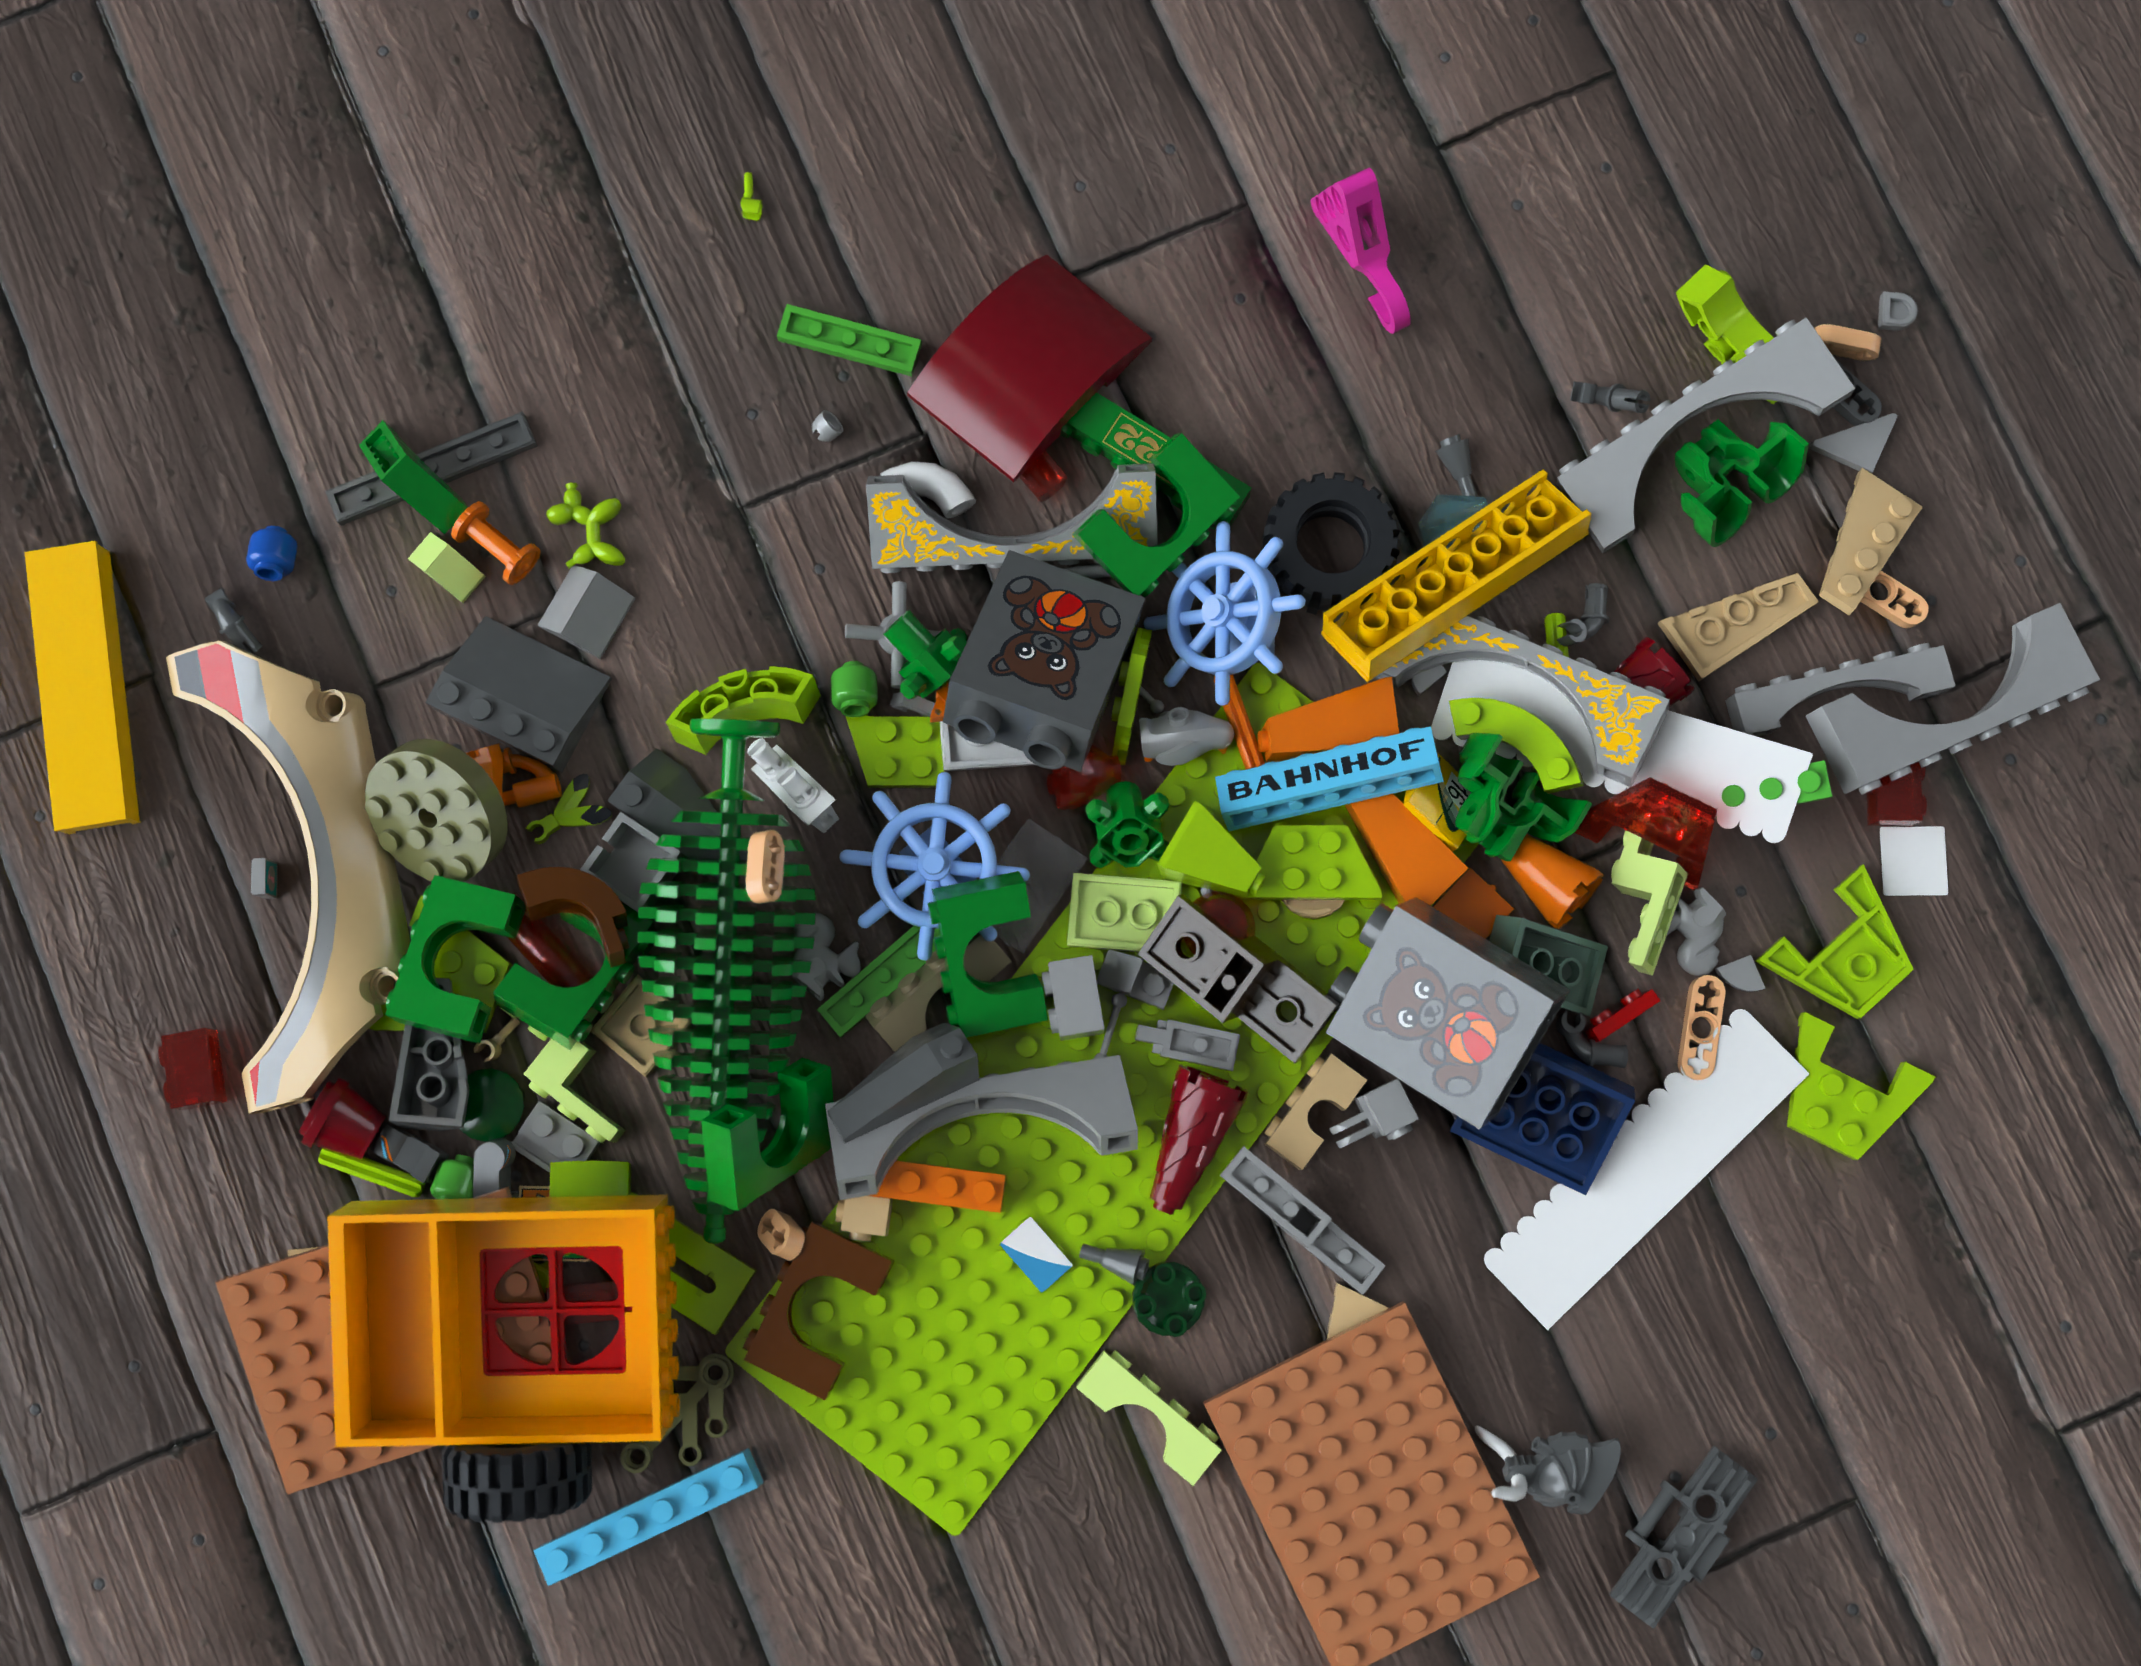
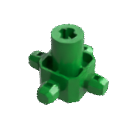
M910 610L900 616L883 633L907 660L898 671L904 678L900 685V692L907 699H914L918 695L925 698L943 685L952 676L968 641V635L960 628H955L950 632L945 628L936 636H933Z
M1121 781L1109 787L1106 792V802L1100 799L1090 801L1086 806V814L1095 823L1098 841L1089 855L1092 865L1097 868H1103L1116 861L1128 868L1138 867L1148 858L1159 861L1169 845V842L1163 839L1160 820L1169 809L1168 798L1158 792L1143 801L1141 790L1135 783Z

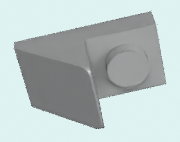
M1110 949L1096 980L1100 986L1162 1010L1165 1008L1174 984L1152 965L1143 962L1142 958Z

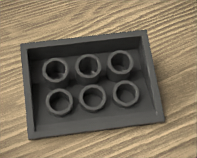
M485 616L443 669L425 703L436 711L563 773L612 678Z

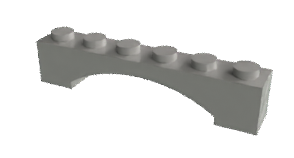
M1924 643L1908 648L1907 654L1896 656L1895 651H1889L1874 656V661L1861 664L1860 659H1854L1839 664L1838 670L1830 672L1826 671V667H1820L1804 672V678L1792 680L1791 675H1785L1770 680L1769 686L1757 688L1756 683L1737 687L1735 688V694L1725 700L1733 730L1756 737L1771 734L1781 727L1779 720L1796 704L1818 694L1837 689L1852 687L1883 688L1906 694L1909 702L1944 694L1956 687L1945 647L1942 645L1931 648L1929 643Z

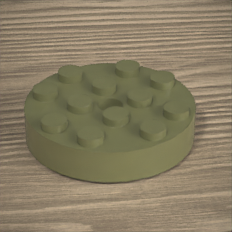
M416 739L400 745L379 760L372 768L366 782L365 810L378 836L381 847L389 851L407 869L428 881H432L434 875L462 882L474 877L500 854L506 841L508 828L503 800L486 771L465 752L442 741Z

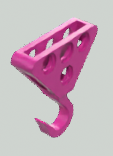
M1369 167L1334 183L1311 199V206L1316 217L1351 268L1366 275L1378 291L1377 294L1368 297V300L1384 328L1390 334H1394L1409 327L1411 318L1406 299L1387 268V258L1391 250L1378 181L1373 170ZM1362 239L1365 241L1369 249L1364 250Z

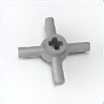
M902 581L892 583V614L887 616L879 626L845 625V638L878 640L880 646L887 653L891 654V687L900 689V685L904 680L898 671L906 663V659L883 633L906 612L907 583ZM929 630L933 636H936L939 632H941Z

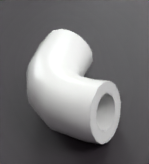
M911 461L880 473L881 476L904 475L919 497H926L934 501L946 518L956 517L976 503L972 492L955 473L935 463Z

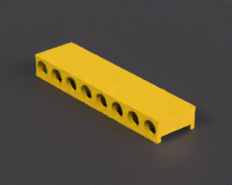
M1542 469L1324 612L1321 635L1369 682L1589 535L1588 529L1592 513L1587 509L1582 512L1547 480L1548 473ZM1537 485L1535 490L1527 496L1528 492ZM1510 503L1507 509L1504 512H1501L1503 507ZM1483 521L1482 524L1475 531L1472 532L1474 527L1479 522ZM1456 538L1454 543L1447 549L1446 546ZM1428 557V559L1425 561V563H1424L1423 565H1421L1419 568H1417V566L1419 565V563H1420L1424 558ZM1400 575L1399 579L1393 585H1390L1392 580ZM1373 593L1372 596L1368 599V601L1361 605L1362 601L1368 595ZM1342 612H1344V614L1342 615V617H1341L1338 621H1336V622L1334 623V622H1333L1334 619H1335L1339 614H1341Z
M89 541L24 552L54 831L75 834L76 831L124 823H140L110 551L99 545L97 541Z

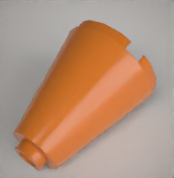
M1528 834L1524 837L1511 861L1501 860L1549 925L1558 930L1573 918L1568 912L1571 914L1578 907L1580 909L1584 907L1602 883L1603 879L1601 877L1604 876L1598 869Z

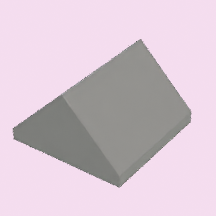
M574 565L569 570L538 626L601 660L636 598L598 572Z

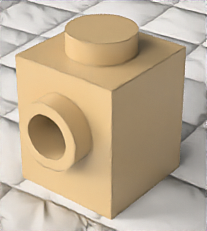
M875 1196L839 1199L836 1210V1222H842L840 1231H848L849 1239L871 1242L872 1235L888 1236L893 1199Z

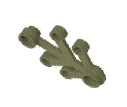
M714 1353L703 1358L697 1366H679L678 1379L673 1381H697L687 1393H674L680 1396L679 1417H675L672 1428L668 1429L661 1441H636L628 1444L622 1450L620 1457L621 1464L625 1470L631 1473H640L647 1469L653 1460L652 1452L681 1420L683 1447L679 1451V1459L686 1466H694L699 1463L703 1457V1449L698 1444V1402L707 1392L709 1396L710 1418L705 1423V1431L712 1438H720L727 1433L729 1421L724 1416V1389L732 1383L735 1374L734 1365L727 1356ZM713 1365H718L722 1368L723 1374L720 1379L711 1377L710 1369ZM719 1419L722 1421L724 1427L721 1433L712 1431V1420ZM688 1447L696 1449L698 1455L695 1461H689L685 1457V1450ZM635 1449H640L644 1452L645 1458L642 1463H637L633 1460L632 1453Z

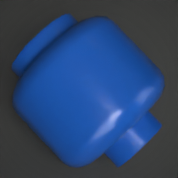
M267 526L265 529L255 531L250 537L246 561L248 567L260 579L266 581L281 580L283 577L290 575L294 569L298 550L297 541L284 528L279 526Z

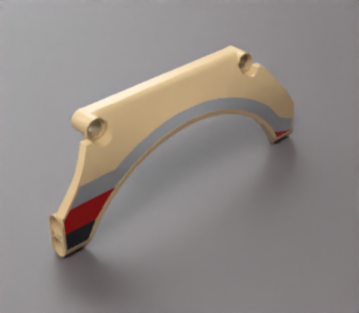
M219 640L208 642L166 657L173 695L200 704L222 716L243 732L263 753L281 779L297 813L308 852L311 876L309 934L298 979L278 1024L263 1047L242 1072L249 1114H258L314 1099V1093L340 1058L364 1032L383 1016L381 1005L386 1004L387 996L394 989L395 981L397 982L399 962L402 956L407 954L410 937L395 859L389 851L381 847L378 836L365 810L366 782L372 768L376 764L364 700L359 695L336 689L321 692L320 682L274 664L228 642Z

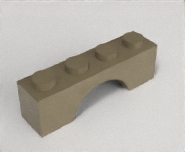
M979 932L968 943L963 958L964 969L973 977L989 982L1012 962L994 940L986 941ZM936 950L932 952L931 958L926 960V964L918 971L902 978L898 988L889 996L878 999L871 1006L870 1012L865 1016L894 1052L912 1037L927 1031L925 1023L926 1008L934 993L942 987L940 972L946 971L944 958L938 959Z

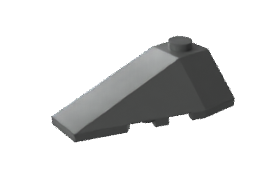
M655 749L633 767L607 800L659 838L662 834L720 836L721 824L671 822L680 811H717L709 799L700 798L705 794L687 769L659 749ZM674 847L688 859H719L720 849ZM740 850V860H748L746 850ZM711 874L718 879L719 875Z
M436 978L439 987L443 991L453 993L452 981L450 979ZM405 1025L389 1121L403 1129L445 1131L464 1128L470 1091L461 1039Z

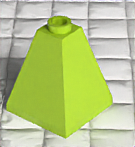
M1194 801L1157 863L1161 877L1167 881H1178L1186 885L1248 897L1250 893L1256 896L1266 879V876L1261 874L1262 867L1207 809L1197 801Z

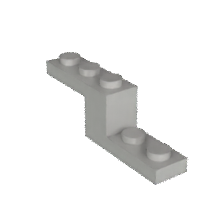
M1244 1146L1220 1174V1177L1272 1218L1277 1226L1361 1295L1367 1291L1386 1267L1380 1260L1334 1224L1330 1216Z

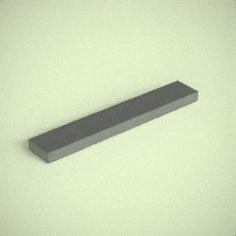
M522 411L416 455L440 479L448 483L535 448L538 445L527 418ZM375 471L325 491L337 523L341 526L404 501L380 480Z

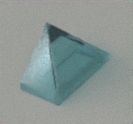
M1438 494L1419 521L1424 547L1486 507L1488 503L1485 497ZM1483 521L1479 522L1474 527L1472 532L1475 531L1482 524ZM1456 538L1453 539V540L1446 546V548H1447V547H1450V546L1454 543V541L1456 540Z

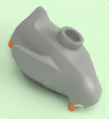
M1184 707L1165 711L1158 718L1139 719L1141 745L1145 762H1151L1156 758V761L1160 764L1173 766L1183 765L1212 749H1218L1222 754H1225L1227 747L1232 743L1234 737V729L1228 721L1199 711L1188 710Z

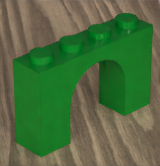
M1182 433L1174 434L1149 458L1175 487L1181 498L1182 518L1178 529L1172 537L1156 546L1141 545L1131 539L1104 509H1097L1072 534L1124 591L1138 596H1148L1159 585L1156 579L1165 570L1172 572L1185 559L1182 553L1191 545L1194 547L1200 545L1211 533L1208 528L1217 519L1221 522L1228 518L1236 509L1233 504L1240 498L1234 489Z
M1016 871L932 889L934 902L928 903V911L932 925L938 924L940 936L934 937V944L938 959L944 958L946 971L940 972V978L944 994L950 993L952 1005L946 1006L949 1024L959 1027L965 1037L968 1038L1047 1021L1043 986L1036 974L998 982H986L970 975L964 969L963 964L966 947L978 932L992 925L1031 917L1026 883L1020 872Z
M434 875L431 885H428L424 891L423 908L420 917L412 925L410 933L411 942L407 954H404L399 962V976L395 988L387 996V1011L385 1015L401 1024L480 1044L492 1008L478 999L443 991L435 978L434 965L436 956L449 938L466 930H481L516 939L526 910L524 901L515 894Z
M622 903L627 914L628 926L623 927L629 943V949L624 950L625 963L611 968L595 926L580 915L560 913L562 920L592 937L601 945L605 952V960L600 971L591 980L582 985L564 988L545 982L515 963L493 992L496 1005L571 1050L577 1041L582 1043L589 1035L593 1026L591 1021L597 1013H604L608 1009L614 998L612 993L618 984H625L634 972L635 965L633 964L640 954L646 955L651 950L654 943H638L637 931H654V921L638 918L637 911Z
M801 1058L789 1065L785 1070L778 1072V1081L781 1083L780 1122L771 1143L761 1153L756 1113L726 1104L701 1120L709 1201L723 1205L728 1209L739 1211L832 1149L825 1106L827 1103H833L831 1066Z

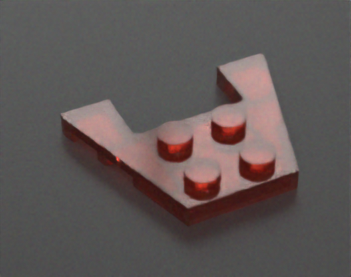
M1649 777L1591 807L1575 833L1597 844L1612 826H1618L1678 855L1674 862L1679 863L1688 873L1684 886L1695 890L1698 889L1718 809Z

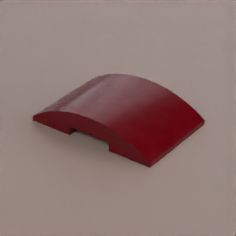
M1046 254L1030 262L1006 279L960 323L921 371L907 392V396L1010 480L1015 482L1061 435V428L1103 385L1108 387L1152 342L1153 338Z

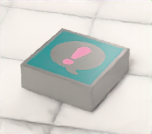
M253 858L251 864L252 895L263 899L277 898V862L267 858Z

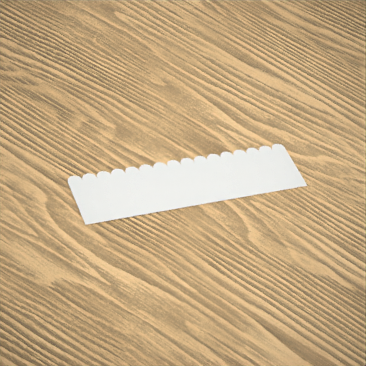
M1486 660L1452 662L1431 725L1434 738L1446 740L1452 735L1454 743L1463 747L1467 739L1461 740L1456 736L1449 705L1450 700L1485 698L1512 704L1533 714L1557 734L1574 757L1586 785L1598 787L1604 782L1605 788L1612 794L1622 793L1627 787V794L1634 801L1644 800L1649 795V800L1653 806L1663 808L1671 802L1672 809L1680 815L1689 814L1694 808L1696 818L1702 822L1711 821L1717 815L1718 824L1725 829L1734 828L1740 822V830L1744 834L1754 836L1762 830L1763 837L1770 843H1778L1786 836L1801 791L1797 783L1798 777L1802 772L1808 770L1813 753L1668 711L1632 787H1628L1597 773L1596 754L1589 730L1579 712L1564 694L1540 676L1525 669L1506 663ZM1501 742L1495 751L1497 755L1512 759L1517 754V760L1524 762L1523 766H1533L1523 753L1506 743ZM1766 778H1776L1782 784V794L1775 800H1767L1760 794V784ZM1729 785H1737L1744 791V801L1737 807L1727 806L1722 800V792Z
M1737 1009L1731 1013L1729 1018L1731 1027L1721 1025L1715 1068L1708 1078L1693 1080L1687 1077L1682 1067H1680L1682 1074L1674 1072L1665 1078L1664 1086L1666 1090L1657 1088L1650 1092L1648 1096L1650 1106L1641 1104L1633 1109L1632 1120L1634 1123L1629 1120L1624 1121L1587 1195H1583L1562 1184L1555 1185L1550 1191L1552 1202L1548 1200L1537 1202L1533 1210L1535 1218L1524 1216L1519 1220L1517 1224L1519 1234L1515 1232L1506 1233L1501 1238L1502 1250L1492 1248L1486 1252L1484 1262L1487 1268L1547 1330L1809 1075L1808 1071L1746 1010ZM1718 1027L1714 1030L1713 1038L1717 1034ZM1712 1043L1699 1044L1697 1047L1698 1058L1688 1059V1065L1694 1069L1693 1073L1700 1074L1701 1069L1708 1068L1709 1064L1703 1060L1702 1056L1704 1049L1712 1051Z

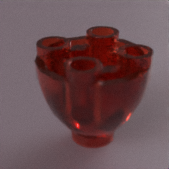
M1091 745L1081 772L1066 766L1053 769V773L1047 775V788L1049 795H1056L1058 809L1066 811L1086 806L1090 801L1098 799L1111 785L1120 782L1121 765L1119 758L1116 755L1109 756L1098 747Z

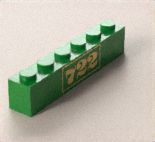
M1097 392L1061 428L1062 437L1069 438V436L1077 439L1081 442V447L1091 455L1098 457L1101 454L1111 460L1110 464L1115 469L1118 465L1152 463L1149 458L1170 439L1169 436ZM1209 462L1240 496L1233 504L1236 507L1235 511L1224 520L1231 527L1248 501L1252 488ZM1154 465L1156 493L1161 491L1171 498V503L1182 510L1179 493ZM1217 519L1209 528L1216 530V526L1220 521Z

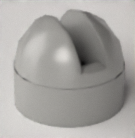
M824 410L812 423V432L814 434L817 432L821 434L818 440L830 442L843 432V426L834 414Z

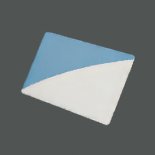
M1032 1217L1026 1219L1000 1243V1246L1042 1293L1072 1267V1263Z

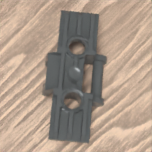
M1713 1446L1681 1492L1663 1480L1659 1485L1662 1490L1633 1531L1629 1529L1625 1534L1628 1539L1641 1549L1609 1595L1654 1629L1686 1582L1689 1583L1693 1578L1701 1583L1731 1539L1724 1534L1728 1527L1726 1525L1758 1481V1478L1717 1447ZM1703 1495L1712 1496L1716 1503L1715 1511L1707 1517L1700 1516L1696 1510V1502ZM1673 1500H1678L1682 1504L1677 1513L1681 1518L1665 1541L1661 1539L1658 1542L1656 1541L1654 1546L1647 1543L1645 1540ZM1661 1557L1667 1558L1672 1564V1572L1665 1579L1656 1578L1652 1572L1653 1563Z

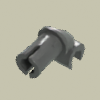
M1573 381L1570 401L1600 404L1606 406L1612 412L1627 410L1640 414L1646 412L1649 405L1638 403V400L1650 401V395L1645 390L1627 389L1622 384L1601 387L1595 384Z
M1592 583L1585 586V609L1580 620L1572 619L1557 626L1567 629L1571 634L1558 638L1557 641L1560 645L1569 647L1594 636L1604 624L1609 623V617L1606 615L1607 585Z
M223 587L205 597L206 603L215 614L219 623V632L221 634L225 633L234 646L247 652L253 651V653L263 646L243 622L245 617L243 615L239 616L234 610L236 604L234 601L231 602Z
M1567 1011L1560 1015L1556 1022L1558 1032L1566 1038L1572 1051L1586 1065L1590 1067L1594 1065L1626 1067L1628 1061V1048L1626 1045L1596 1043L1595 1039H1585L1581 1032L1586 1024L1582 1012L1575 1016V1027L1567 1023Z

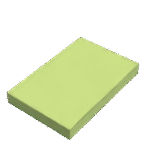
M1073 873L1067 946L1139 952L1177 896L1181 895L1182 882Z

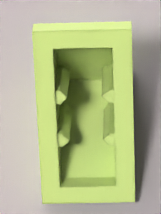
M432 532L428 534L408 558L409 561L462 603L465 602L486 577L454 548Z

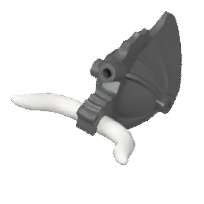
M1475 1426V1432L1479 1438L1505 1461V1466L1502 1468L1504 1479L1506 1482L1511 1481L1513 1486H1499L1493 1489L1491 1495L1495 1498L1516 1502L1522 1500L1528 1492L1536 1502L1542 1503L1543 1506L1558 1507L1567 1503L1568 1513L1588 1514L1605 1493L1618 1467L1621 1452L1618 1438L1591 1443L1588 1441L1587 1435H1580L1576 1432H1559L1556 1435L1548 1436L1547 1440L1538 1436L1535 1437L1531 1444V1450L1536 1452V1455L1529 1454L1525 1456L1522 1454L1517 1456L1515 1451L1505 1441L1486 1429Z

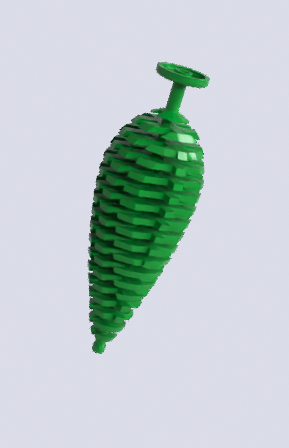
M690 719V730L692 733L721 736L723 739L721 788L700 797L704 799H721L720 812L680 811L671 822L721 824L720 836L662 834L655 845L720 849L719 859L650 858L646 870L675 873L690 871L698 872L697 874L719 875L718 882H703L701 884H687L685 881L641 882L639 894H656L657 897L670 898L696 896V899L718 900L717 906L702 905L701 908H684V905L639 906L638 918L656 919V922L668 923L690 920L695 921V924L717 925L716 929H701L700 932H683V929L637 931L638 943H655L657 947L676 948L677 945H694V949L716 950V952H701L699 956H682V952L660 953L659 955H639L638 957L640 967L654 968V971L675 973L677 969H691L693 974L715 976H699L697 981L681 980V976L659 977L657 980H641L643 992H653V995L672 998L676 994H693V999H702L698 1000L696 1005L679 1004L680 1000L644 1004L646 1017H653L654 1020L673 1022L675 1018H692V1024H697L695 1029L678 1028V1025L648 1028L650 1041H653V1043L673 1046L674 1042L691 1043V1048H696L694 1053H677V1049L653 1053L655 1065L659 1068L672 1070L673 1067H690V1072L695 1073L693 1077H675L676 1074L663 1075L658 1077V1083L662 1092L669 1094L672 1091L690 1092V1097H693L692 1101H674V1099L663 1102L666 1114L669 1117L689 1116V1120L701 1121L724 1105L729 1104L756 1113V1118L769 1119L773 1115L776 1107L775 1104L768 1101L767 1103H749V1099L745 1098L748 1097V1093L767 1094V1097L780 1093L781 1083H779L778 1078L769 1076L768 1079H750L749 1069L768 1070V1073L780 1072L788 1067L790 1057L774 1052H769V1055H751L749 1048L750 1045H769V1049L790 1047V1045H794L797 1033L770 1027V1031H752L750 1023L751 1020L770 1021L769 1025L791 1024V1021H800L803 1009L771 1003V1007H753V1002L747 1001H751L752 996L771 997L770 1001L792 1000V997H805L807 985L792 984V981L772 979V983H754V978L735 976H752L753 972H771V976H793V973H810L812 961L793 960V957L774 955L773 959H757L755 954H738L736 951H753L754 947L772 948V952L794 951V948L813 949L815 937L794 936V933L774 932V935H760L752 930H737V926L773 923V927L795 926V924L815 925L816 913L795 912L792 909L775 908V911L757 910V907L738 906V901H752L748 896L746 883H739V875H747V860H740V850H748L751 838L741 836V825L791 826L783 815L743 813V800L765 801L744 789L747 738L777 737L780 733V723L730 719ZM782 838L785 851H805L799 840ZM784 862L783 877H797V875L812 876L809 864ZM782 885L781 896L774 902L816 900L815 889ZM692 1122L691 1126H670L673 1140H688V1144L704 1145L701 1122ZM758 1128L759 1142H763L768 1130L767 1128ZM691 1147L690 1150L676 1151L680 1164H688V1167L706 1169L704 1147ZM693 1172L683 1175L687 1189L707 1192V1197L691 1200L696 1212L706 1215V1223L703 1227L704 1241L710 1244L722 1243L726 1239L725 1215L733 1214L735 1210L709 1201L707 1172Z

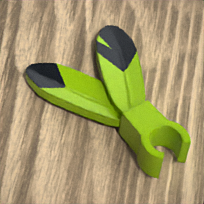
M581 774L570 782L554 810V816L551 813L541 820H535L528 824L526 829L529 832H532L536 827L544 828L543 835L535 838L534 842L536 844L545 843L549 836L559 830L561 826H593L602 824L611 818L612 812L606 807L600 805L579 807L589 790L590 779L587 774Z

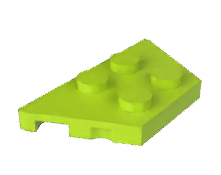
M1138 628L1130 662L1122 661L1119 686H1124L1122 698L1115 697L1111 718L1112 721L1117 722L1111 763L1125 765L1152 630Z
M1274 825L1256 861L1262 867L1261 874L1265 875L1266 879L1256 896L1251 893L1248 897L1240 896V899L1381 900L1383 898L1382 891L1348 825Z

